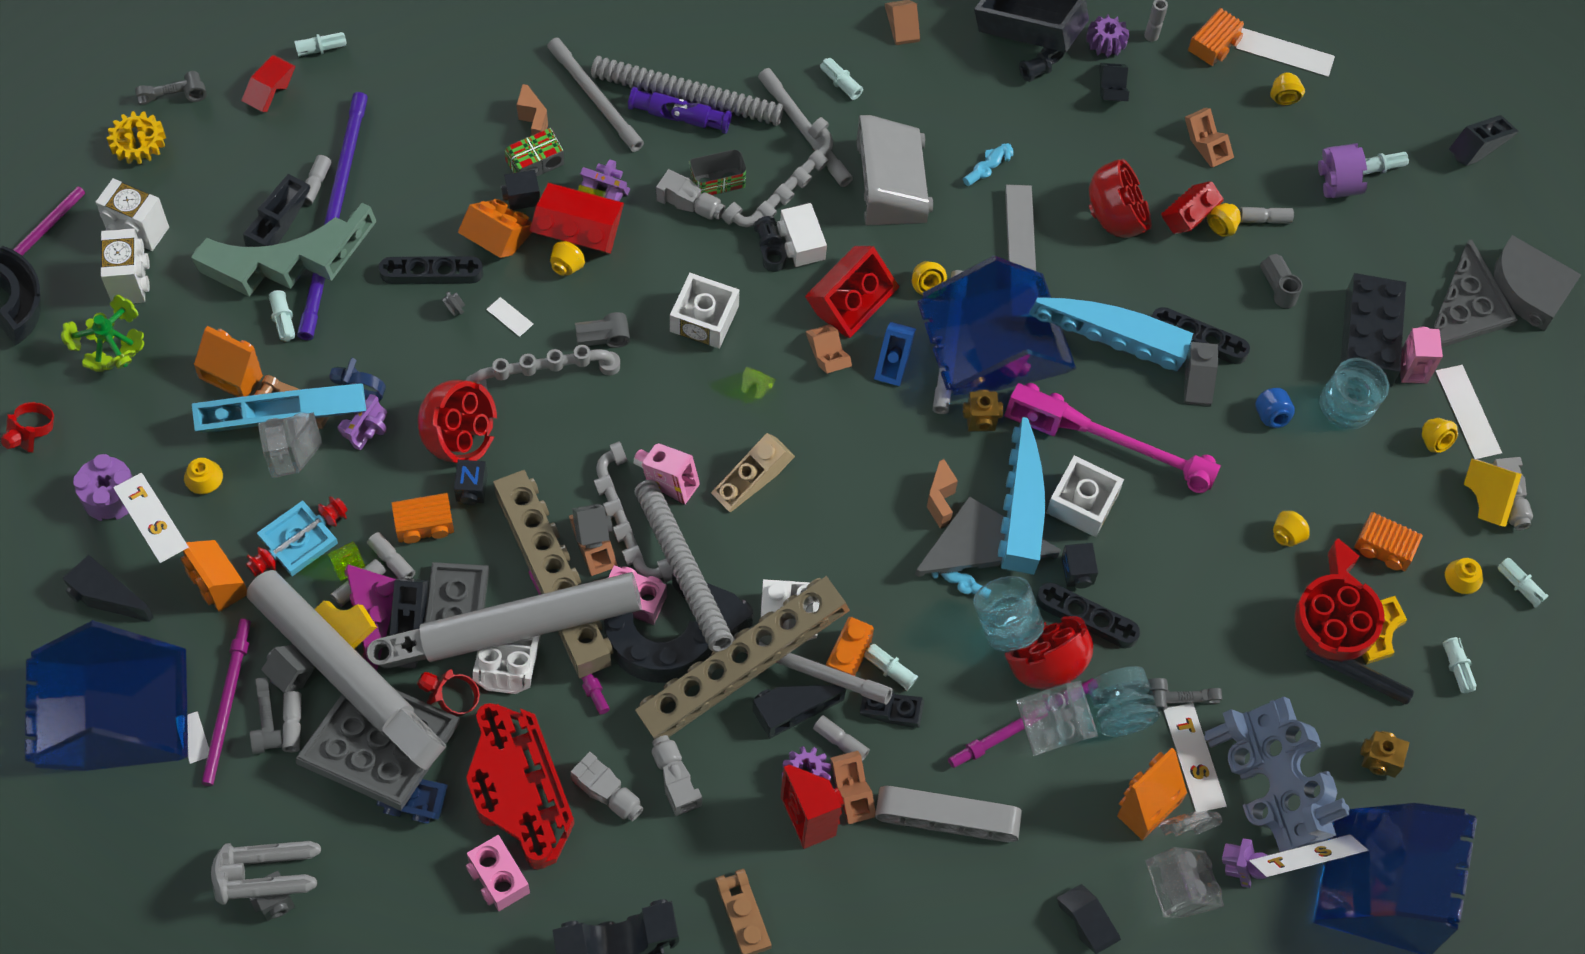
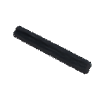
M1308 648L1306 650L1308 657L1403 704H1408L1413 697V689L1354 660L1332 661L1316 655Z

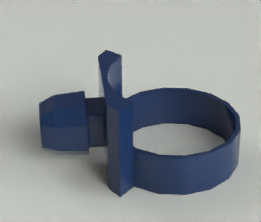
M350 359L347 369L345 367H334L331 369L329 377L333 383L339 385L359 383L367 385L376 391L364 389L365 400H367L370 394L377 396L378 402L382 400L386 385L382 380L371 374L357 371L354 367L356 359Z

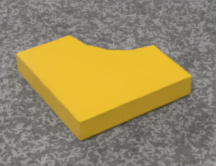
M1471 459L1464 485L1472 489L1477 497L1479 519L1506 527L1522 474L1477 459Z
M1396 596L1380 600L1384 609L1385 622L1375 644L1362 655L1366 665L1392 657L1394 654L1392 646L1393 632L1407 621Z
M323 601L315 608L354 649L377 628L363 605L357 604L349 610H340L330 601Z

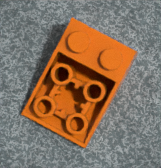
M1173 748L1165 755L1162 752L1158 753L1149 763L1150 767L1145 773L1142 771L1137 773L1129 782L1130 786L1124 792V798L1119 802L1121 809L1117 817L1142 841L1182 803L1187 794L1176 751Z

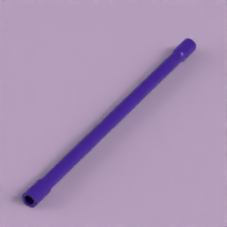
M355 92L352 96L349 119L324 225L333 218L339 219L359 129L368 96L362 92ZM314 272L297 336L303 340H312L314 338L318 320V309L326 279Z

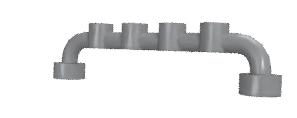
M822 117L813 123L808 133L815 139L821 137L823 145L813 152L808 160L798 167L784 184H781L767 201H764L751 216H742L740 213L743 209L733 202L723 212L721 218L728 225L734 222L742 227H751L759 218L765 216L773 218L777 213L774 207L779 202L786 205L795 195L791 190L797 185L801 188L806 186L812 178L809 173L814 168L818 171L822 170L829 162L826 156L833 147V138L827 129L829 123Z
M578 345L572 354L563 355L560 350L553 349L547 353V358L536 359L532 354H524L518 363L509 364L506 359L498 358L493 362L492 367L480 369L468 376L466 381L481 384L487 389L486 379L495 377L497 380L502 381L512 374L522 373L525 376H532L537 370L549 368L551 371L556 372L566 365L576 364L579 367H585L589 365L590 361L599 360L600 371L605 375L611 376L619 372L620 358L614 352L602 349L590 350L586 345Z
M620 441L609 445L610 451L603 454L597 462L596 471L599 479L594 480L599 496L606 495L608 502L603 503L607 516L609 515L610 518L614 517L617 525L612 528L618 543L624 541L627 549L622 550L627 566L634 565L639 575L647 578L649 576L658 579L663 578L666 583L672 580L673 574L667 559L657 561L658 568L652 569L645 565L639 546L607 471V466L612 461H615L616 465L627 462Z

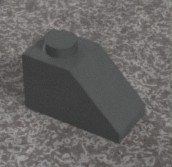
M1191 342L1185 360L1184 404L1212 405L1218 369V344Z

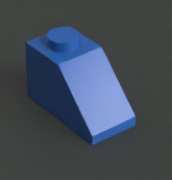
M890 322L886 329L874 380L900 386L916 328Z

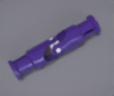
M637 87L632 88L628 100V109L630 110L634 108L645 110L650 115L675 121H685L688 124L701 128L711 127L719 129L724 134L727 133L731 122V111H726L725 113L713 110L708 105L687 103L685 100L657 92L650 94L639 91ZM666 103H675L671 113L667 110Z

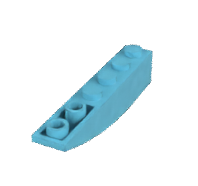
M1037 297L1029 312V315L1036 317L1040 321L1050 322L1066 331L1076 332L1086 336L1089 340L1102 342L1110 345L1115 350H1123L1135 355L1139 359L1149 360L1161 365L1165 369L1178 371L1186 360L1193 333L1145 314L1092 301Z
M352 384L193 403L192 411L195 431L210 433L365 412L366 404L363 384Z
M1022 417L1019 427H1014L1011 442L1016 443L1015 449L1011 450L1009 465H1013V471H1009L1006 487L1010 488V494L1005 496L1003 510L1008 511L1007 517H1003L1001 533L1005 534V538L1000 541L998 557H1002V569L1034 575L1041 554L1045 517V489L1036 440L1028 418Z

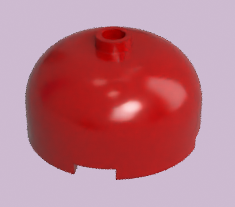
M1124 159L1107 163L1094 173L1089 185L1091 202L1089 208L1092 216L1098 219L1101 226L1108 233L1120 238H1130L1151 229L1152 221L1148 203L1143 200L1141 190L1138 187L1140 182L1131 166Z
M450 380L438 384L425 396L419 409L418 430L423 444L430 453L447 462L457 463L458 459L477 461L486 453L494 439L493 436H488L493 429V418H497L494 400L484 386L471 381ZM472 435H485L482 445L477 450L465 455H455L451 452H468L473 443Z
M1330 574L1314 580L1303 592L1295 610V625L1302 642L1316 655L1332 661H1348L1365 654L1379 638L1385 622L1383 605L1374 590L1366 583L1362 585L1355 580L1346 578L1347 575Z
M1065 616L1062 617L1061 623L1047 625L1044 622L1015 638L1010 643L1011 651L1005 653V657L1015 677L1030 688L1052 689L1068 685L1072 680L1081 675L1088 667L1093 656V641L1082 618Z

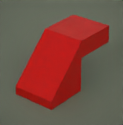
M272 55L250 77L241 101L262 112H268L276 89H287L296 66Z
M1339 538L1328 552L1330 574L1347 575L1346 578L1359 582L1348 572L1354 567L1360 556Z

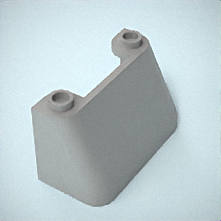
M859 115L856 142L857 151H859L862 158L864 176V201H866L867 205L866 212H864L865 225L927 223L928 213L933 212V199L928 197L922 149L925 148V134L920 133L919 128L872 115Z

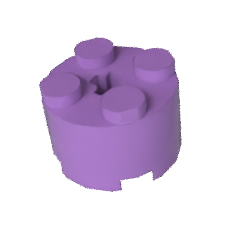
M1358 143L1323 149V160L1318 161V170L1320 176L1324 175L1326 181L1323 185L1324 196L1326 198H1339L1364 194L1367 182H1362L1363 171L1367 170V165L1362 147L1358 148Z
M101 454L84 464L74 476L73 484L76 494L89 516L102 521V518L110 519L114 517L117 520L129 513L113 488L133 477L125 463L115 457Z

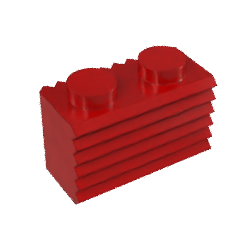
M1209 181L1192 185L1191 188H1188V191H1185V194H1182L1181 197H1178V200H1175V203L1168 206V209H1165L1161 216L1172 233L1188 232L1208 216L1215 206L1220 205L1223 202V197L1213 182Z

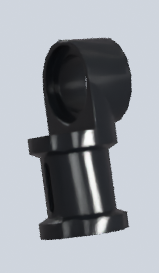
M1043 47L1035 58L1029 61L1023 60L1019 63L1021 76L1026 82H1031L1034 80V77L1042 73H1050L1052 65L1061 60L1065 52Z
M765 216L754 222L753 227L760 237L759 246L763 255V266L768 271L777 272L785 267L786 251L781 236L777 235L775 218ZM776 254L781 257V260L773 263L767 257Z

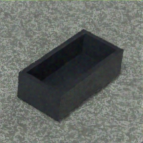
M980 0L974 9L979 32L1062 52L1068 51L1089 21L1086 0Z
M1354 273L1346 289L1339 378L1387 387L1393 386L1401 370L1407 282Z

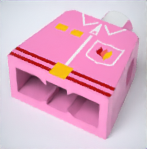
M658 443L654 445L649 453L640 449L634 457V464L643 468L646 480L656 481L661 492L686 505L700 485L693 456Z

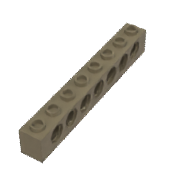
M525 470L493 481L496 497L540 593L545 594L580 584L581 580L576 568L571 569L567 562L570 561V556L566 546H560L557 541L560 536L555 523H549L546 517L549 516L544 500L539 501L536 494L539 493L534 478L529 479ZM520 502H528L525 505H518ZM531 524H538V526L534 528L528 527ZM542 546L549 547L546 550H538ZM552 569L560 570L557 573H549ZM600 621L558 631L579 678L611 666L610 655L614 651L608 637L603 639L600 633L603 630ZM585 638L592 639V641L587 644H583L580 642L582 639Z
M825 576L822 579L817 578L807 585V590L800 595L790 596L783 602V606L780 609L763 615L759 619L760 623L751 629L746 628L740 631L727 649L719 652L713 651L710 658L704 662L699 661L693 664L688 669V673L680 679L674 678L666 683L663 691L643 699L640 707L635 709L653 738L656 739L664 735L672 736L849 612L850 609L829 578ZM810 603H820L819 609L816 612H806L807 606ZM795 619L796 623L793 628L783 629V624L786 620ZM763 636H772L770 644L759 646V641ZM739 653H748V657L743 663L735 662V658ZM716 669H724V674L720 679H711L712 673ZM694 685H699V693L694 697H688V690ZM670 702H676L675 710L665 714V706Z

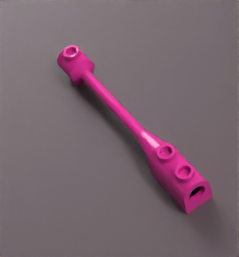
M1018 383L1010 397L1005 417L1020 423L1022 417H1026L1032 428L1051 436H1055L1059 427L1082 432L1088 431L1183 470L1184 479L1187 481L1188 487L1196 493H1204L1207 490H1211L1221 465L1216 464L1215 459L1210 455H1202L1201 457L1194 455L1189 460H1185L1094 423L1091 419L1068 405L1069 403L1064 402L1062 395L1058 393L1050 395L1042 393L1034 383H1027L1025 385Z

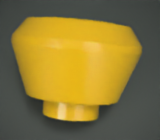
M1283 73L1274 80L1270 96L1280 105H1291L1301 100L1305 94V88L1296 75Z
M1228 203L1215 206L1207 216L1210 228L1216 234L1223 237L1233 236L1241 221L1239 209L1235 205Z
M562 241L555 243L553 246L550 262L552 269L557 274L571 275L585 265L582 251L574 244Z
M924 261L919 263L914 268L912 274L913 288L917 293L924 296L938 293L946 283V271L936 262Z
M1442 418L1430 419L1422 427V438L1427 449L1432 453L1446 451L1454 444L1458 436L1457 425L1452 421Z
M197 458L190 462L184 475L187 488L196 494L213 492L220 486L223 479V472L220 466L207 458Z
M1282 511L1279 513L1273 527L1274 538L1279 544L1294 546L1305 542L1309 538V525L1300 514L1294 511Z
M1462 558L1452 561L1447 566L1445 579L1454 591L1461 594H1472L1481 587L1483 574L1478 562L1471 558Z

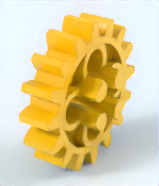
M132 111L131 117L128 118L123 114L121 115V122L113 121L115 128H108L110 136L107 137V141L112 154H116L120 161L126 158L128 164H131L133 159H136L138 164L142 163L143 158L151 161V154L159 155L158 147H165L163 139H166V135L161 122L156 121L154 115L147 118L144 111L140 116H136V113ZM134 127H137V137L141 146L138 149L135 146L136 138L132 130Z

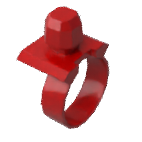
M29 402L19 405L15 409L14 415L7 414L6 432L1 437L2 446L7 449L20 446L24 450L33 453L35 437L47 435L53 429V411L42 403ZM35 412L47 416L51 421L42 427H23L17 422L16 418L24 413Z
M452 669L442 674L438 679L432 673L423 672L417 681L419 688L427 693L431 691L427 704L433 706L438 703L443 711L452 715L463 716L472 711L478 704L480 694L475 681L466 675H454ZM458 678L471 686L474 693V702L469 711L459 713L447 707L441 692L447 680Z

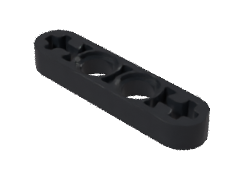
M472 256L386 257L379 263L380 277L389 284H472L480 281L484 274L482 262ZM415 266L425 268L422 274L415 275L411 273V269ZM441 266L452 268L451 272L445 275L437 272ZM456 266H460V274H457ZM390 267H395L393 273H388ZM403 267L406 268V274H403L402 272ZM469 267H474L473 273H468Z
M1160 307L1152 314V318L1161 320L1163 317L1167 319L1165 323L1171 325L1177 322L1176 327L1178 328L1183 326L1191 327L1194 330L1191 342L1207 343L1206 337H1216L1219 340L1218 358L1232 364H1241L1248 357L1250 345L1241 337L1166 307ZM1224 342L1228 343L1226 348L1222 349ZM1235 348L1240 349L1239 354L1234 353Z
M1046 583L1039 588L1036 600L1038 606L1044 611L1061 619L1065 616L1080 617L1084 620L1090 633L1119 647L1131 648L1137 643L1140 636V628L1134 621L1057 584ZM1049 592L1054 594L1050 602L1045 600ZM1062 598L1066 599L1063 604V607L1060 608L1059 605L1062 601ZM1073 603L1080 605L1083 613L1080 615L1071 614L1068 611V605ZM1104 616L1108 620V626L1102 628L1096 626L1093 618ZM1117 623L1114 633L1110 632L1113 624ZM1126 629L1131 631L1127 639L1122 637Z

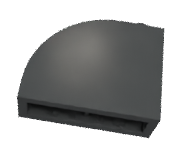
M1513 235L1505 245L1494 268V279L1513 312L1531 325L1544 331L1581 276L1580 273Z

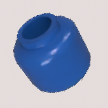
M1281 388L1265 390L1258 396L1255 402L1261 421L1269 427H1284L1295 414V408L1290 396Z

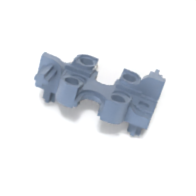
M1281 697L1245 713L1232 709L1223 713L1226 723L1205 731V741L1208 742L1211 748L1231 739L1237 741L1228 752V762L1232 773L1239 774L1243 780L1253 778L1258 774H1264L1269 779L1270 788L1267 795L1251 803L1244 804L1243 808L1247 819L1252 824L1271 829L1280 852L1323 842L1328 838L1336 836L1332 822L1348 816L1349 806L1343 798L1336 800L1337 789L1330 772L1324 771L1313 777L1303 775L1300 769L1301 759L1307 753L1321 748V742L1314 727L1296 719L1290 699ZM1301 730V738L1296 742V734ZM1279 740L1282 744V750L1279 755L1272 756L1270 746L1274 741ZM1250 753V760L1245 764V756ZM1320 785V793L1315 797L1314 789ZM1298 795L1301 802L1297 810L1291 811L1288 807V801L1291 796ZM1265 807H1268V815L1266 818H1263V810Z

